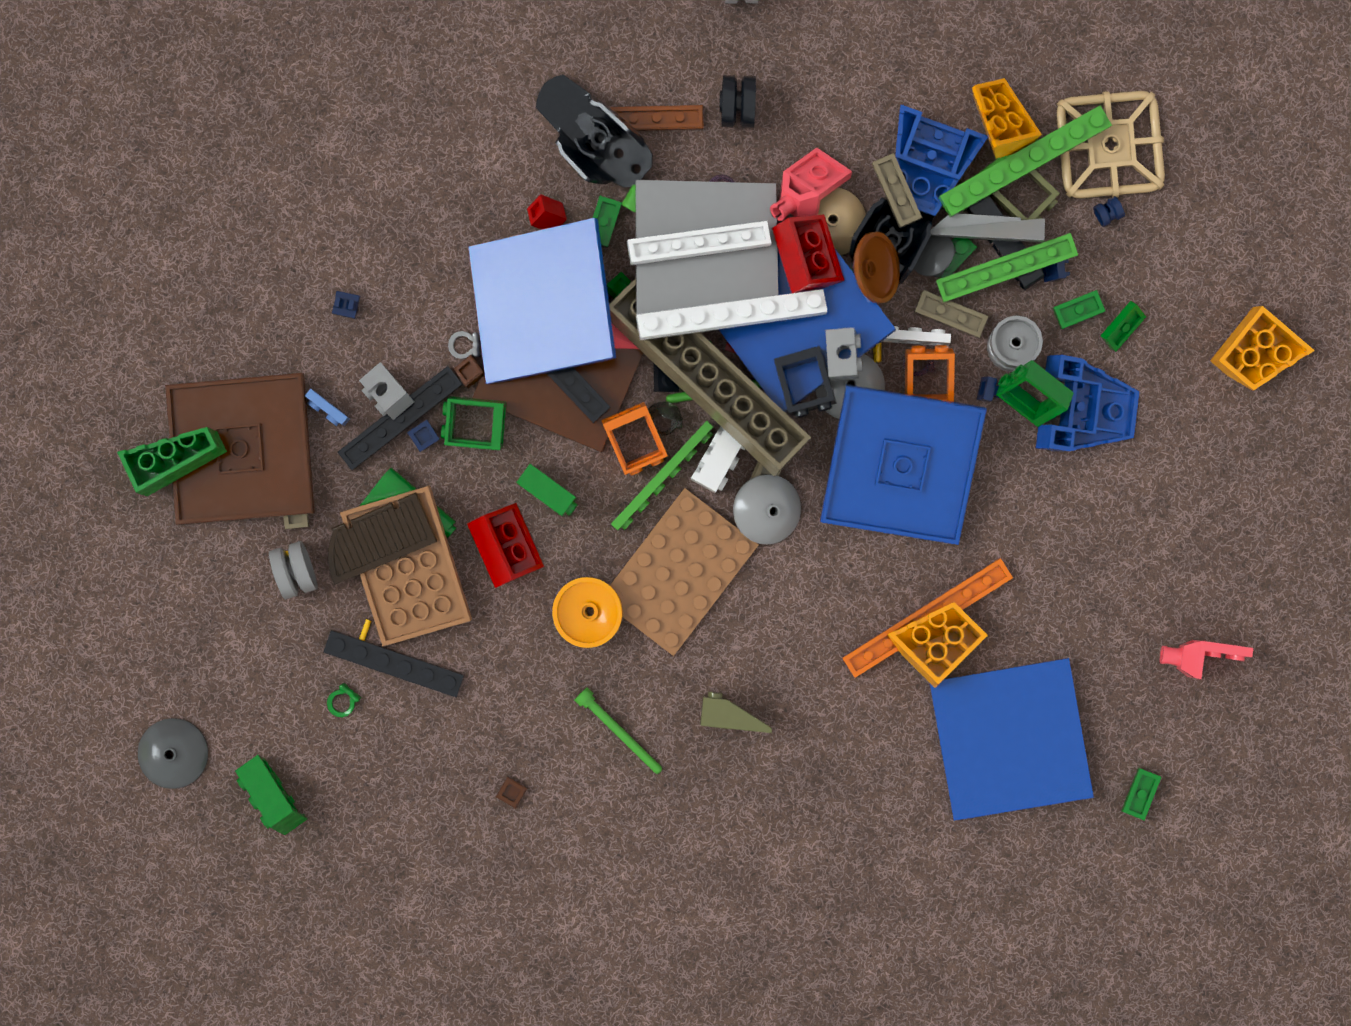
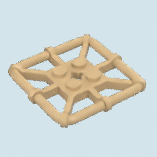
M1107 91L1099 95L1069 97L1064 100L1061 99L1057 103L1058 129L1067 124L1066 113L1074 119L1082 116L1072 107L1080 105L1103 104L1104 112L1112 124L1110 128L1087 140V143H1082L1060 155L1063 186L1069 198L1071 196L1074 198L1116 196L1118 198L1119 195L1148 193L1163 188L1165 172L1162 143H1164V137L1161 136L1158 103L1152 91L1150 93L1147 91L1109 93ZM1143 100L1129 119L1112 120L1111 103ZM1149 105L1152 137L1135 138L1133 122ZM1108 138H1112L1113 142H1117V146L1113 147V150L1105 147ZM1153 145L1155 175L1137 161L1135 146ZM1087 150L1089 166L1078 180L1072 184L1069 152ZM1132 166L1150 183L1119 186L1117 168ZM1110 169L1111 187L1078 189L1093 170Z

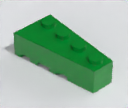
M204 427L179 434L177 437L161 439L155 443L136 446L134 449L122 450L117 453L135 492L148 497L227 451L218 432L209 427Z

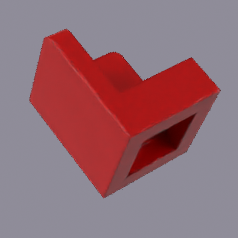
M542 194L527 208L531 226L541 230L560 226L567 220L563 203Z

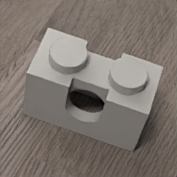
M855 328L826 330L829 379L831 381L858 379L859 372H863L862 357L857 358V348H861V335L856 334ZM850 349L851 356L848 359L839 358L840 351Z
M381 362L359 380L365 387L362 389V392L370 401L373 398L377 401L375 407L383 416L388 414L394 420L414 403V400Z

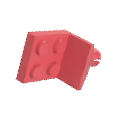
M815 148L783 171L779 201L770 207L772 216L774 218L778 217V221H783L790 214L794 217L818 215L820 201L851 178L852 171L819 148Z
M1190 640L1181 644L1178 648L1162 646L1160 664L1175 665L1185 676L1201 679L1204 656L1221 658L1223 653L1225 654V659L1244 661L1245 657H1252L1253 648Z

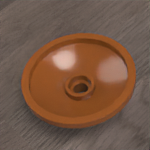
M881 232L868 233L862 237L856 247L853 261L854 275L860 291L868 300L873 303H885L894 296L899 284L900 267L898 255L893 243L886 235Z

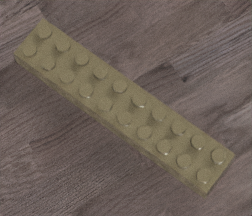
M636 278L609 304L611 323L774 477L810 440L811 437L700 332L640 340L636 320Z

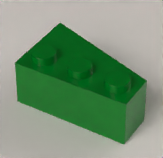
M256 755L235 770L239 777L237 783L244 791H248L251 796L248 800L255 810L259 809L262 816L260 819L267 829L271 828L286 835L307 820L305 814L298 812L293 804L295 800L292 796H288L281 785V780L265 758Z

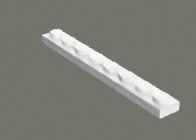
M820 289L638 314L636 320L640 340L825 315L827 313L824 291Z

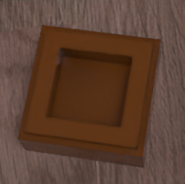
M469 355L453 369L467 388H470L485 375L484 370L472 355Z
M507 777L496 798L516 809L528 788Z

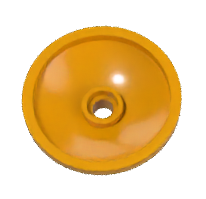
M582 577L572 580L561 588L554 600L552 615L557 631L566 641L578 647L592 648L606 643L617 633L622 622L623 610L618 594L609 584L597 578ZM588 607H592L594 609V614L592 616L588 615L586 612Z

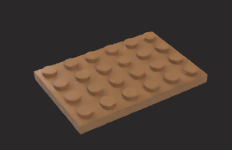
M430 485L340 512L343 523L346 524L347 529L353 527L352 519L389 503H392L394 508L397 509L400 507L399 499L416 492L437 539V542L360 574L382 646L472 620Z
M684 488L610 585L620 598L623 610L622 617L674 656L759 544L746 538L738 528Z

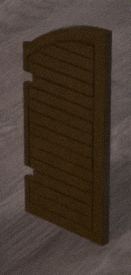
M416 492L399 499L400 507L397 509L394 508L392 503H389L352 519L353 527L347 529L345 523L331 528L332 535L329 542L328 563L334 585L437 542Z

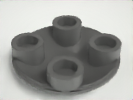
M930 236L914 270L924 276H942L956 253V247L949 237Z

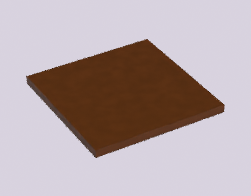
M615 348V359L573 367L611 407L594 424L547 373L495 384H486L484 375L480 378L472 398L507 401L506 413L602 453L608 435L601 420L619 413L643 352L640 349Z
M304 373L165 385L169 438L209 427L218 432L227 451L172 482L176 525L315 513Z

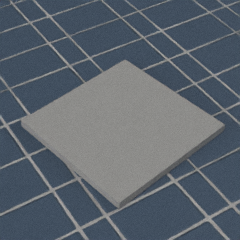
M636 180V238L767 221L771 238V245L767 247L636 264V316L645 313L777 296L778 253L772 230L777 225V218H774L770 212L771 205L776 203V183Z

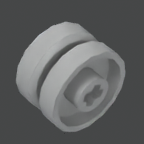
M1016 315L1005 318L997 324L988 337L987 351L989 358L995 366L1008 372L1015 371L1021 364L1024 365L1031 360L1035 361L1042 350L1043 338L1041 331L1036 323L1027 317ZM1012 340L1015 341V344H1018L1019 346H1014L1012 344Z
M302 541L289 544L288 554L283 548L269 551L272 572L280 593L285 600L298 596V585L304 593L318 589L315 572Z

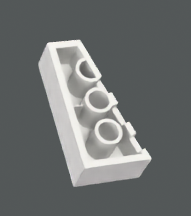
M720 426L691 480L713 493H716L717 489L722 491L728 481V478L724 476L728 469L734 470L740 459L736 455L740 448L743 450L745 448Z

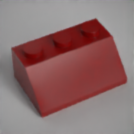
M824 214L788 217L772 228L791 293L819 290L844 281Z
M516 503L485 514L467 523L495 588L544 567Z

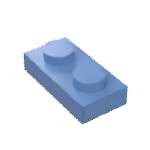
M310 389L305 395L309 399L307 404L317 412L320 409L328 414L326 419L335 426L339 423L345 426L350 420L349 417L314 390Z

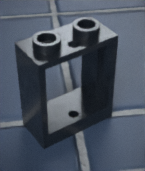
M820 346L774 359L788 413L791 417L802 418L808 416L809 411L818 409L819 412L832 409V405L837 404ZM818 361L827 396L793 405L784 370Z

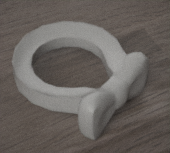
M465 331L454 333L448 343L450 353L459 359H466L469 355L480 356V334L477 332L470 334ZM465 336L473 341V348L466 354H459L454 349V342L458 337Z

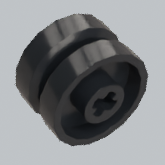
M723 75L719 105L721 127L733 128L736 124V113H740L741 127L754 128L756 76H744L741 80L740 91L737 90V78L735 75Z

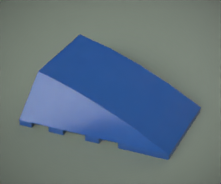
M900 105L895 157L919 211L936 216L942 207L938 197L956 186L988 136L968 128L965 132L922 117L923 112Z

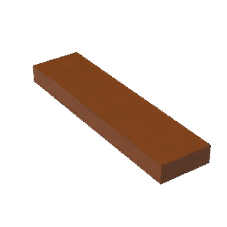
M703 105L610 107L636 131L704 129Z

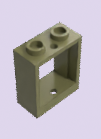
M1036 170L1028 173L1027 175L1049 195L1028 218L999 191L989 195L1009 216L1020 217L1021 220L1041 219L1039 214L1044 209L1049 212L1058 202L1055 198L1060 193Z

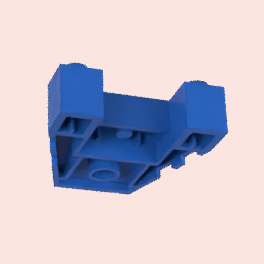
M1066 355L1047 356L1045 370L1058 381L1065 382L1064 385L1074 394L1068 410L1060 415L1059 426L1041 425L1038 427L1037 449L1074 451L1076 449L1134 438L1139 391L1117 378L1110 377L1103 370L1091 366L1082 358Z

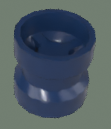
M1116 196L1108 199L1105 204L1100 203L1093 207L1094 213L1102 227L1109 225L1114 219L1119 220L1125 217L1124 209Z

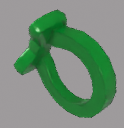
M342 683L339 686L340 689L332 692L327 699V707L330 713L341 718L352 713L355 703L361 699V696L350 689L345 683ZM346 693L350 696V707L347 711L339 712L333 707V699L336 695Z

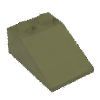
M708 692V696L703 695L700 718L701 726L772 733L771 726L729 699L722 697V693Z

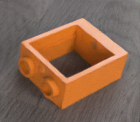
M915 345L911 346V349H905V394L913 395V360L947 359V394H918L914 396L954 402L955 353L953 349L947 345H936L935 349H925V346Z
M645 402L601 420L625 475L628 473L630 475L643 471L642 467L649 464L651 466L658 465L664 462V458L668 456ZM644 416L658 450L626 463L612 430Z

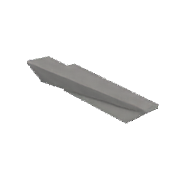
M958 213L952 217L947 215L931 229V236L1043 243L1045 241V219L1021 220L1020 217Z

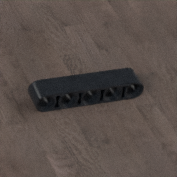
M990 196L966 208L969 214L1003 216ZM988 240L990 244H994L992 247L999 257L1026 249L1022 241ZM1041 269L1015 277L1017 282L1020 281V287L1026 291L1043 279L1044 274Z

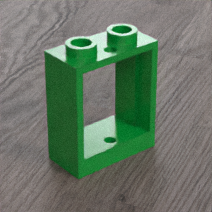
M1033 360L1024 365H1019L1010 374H1004L998 382L999 388L996 393L1000 399L1037 427L1067 411L1074 392ZM1024 381L1029 382L1047 396L1048 399L1040 403L1022 389L1019 384Z
M449 397L447 402L443 404V416H446V425H442L441 439H445L444 445L501 450L504 443L507 401ZM456 404L494 408L491 441L454 437Z
M529 464L516 482L562 517L566 514L571 516L578 506L575 503L577 498L531 464Z

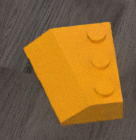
M1005 78L977 84L972 87L974 101L996 159L1022 150L1034 143L1042 135Z
M1256 306L1249 311L1210 362L1228 377L1251 390H1255L1315 350L1265 307Z
M955 602L888 634L901 655L934 688L988 636Z

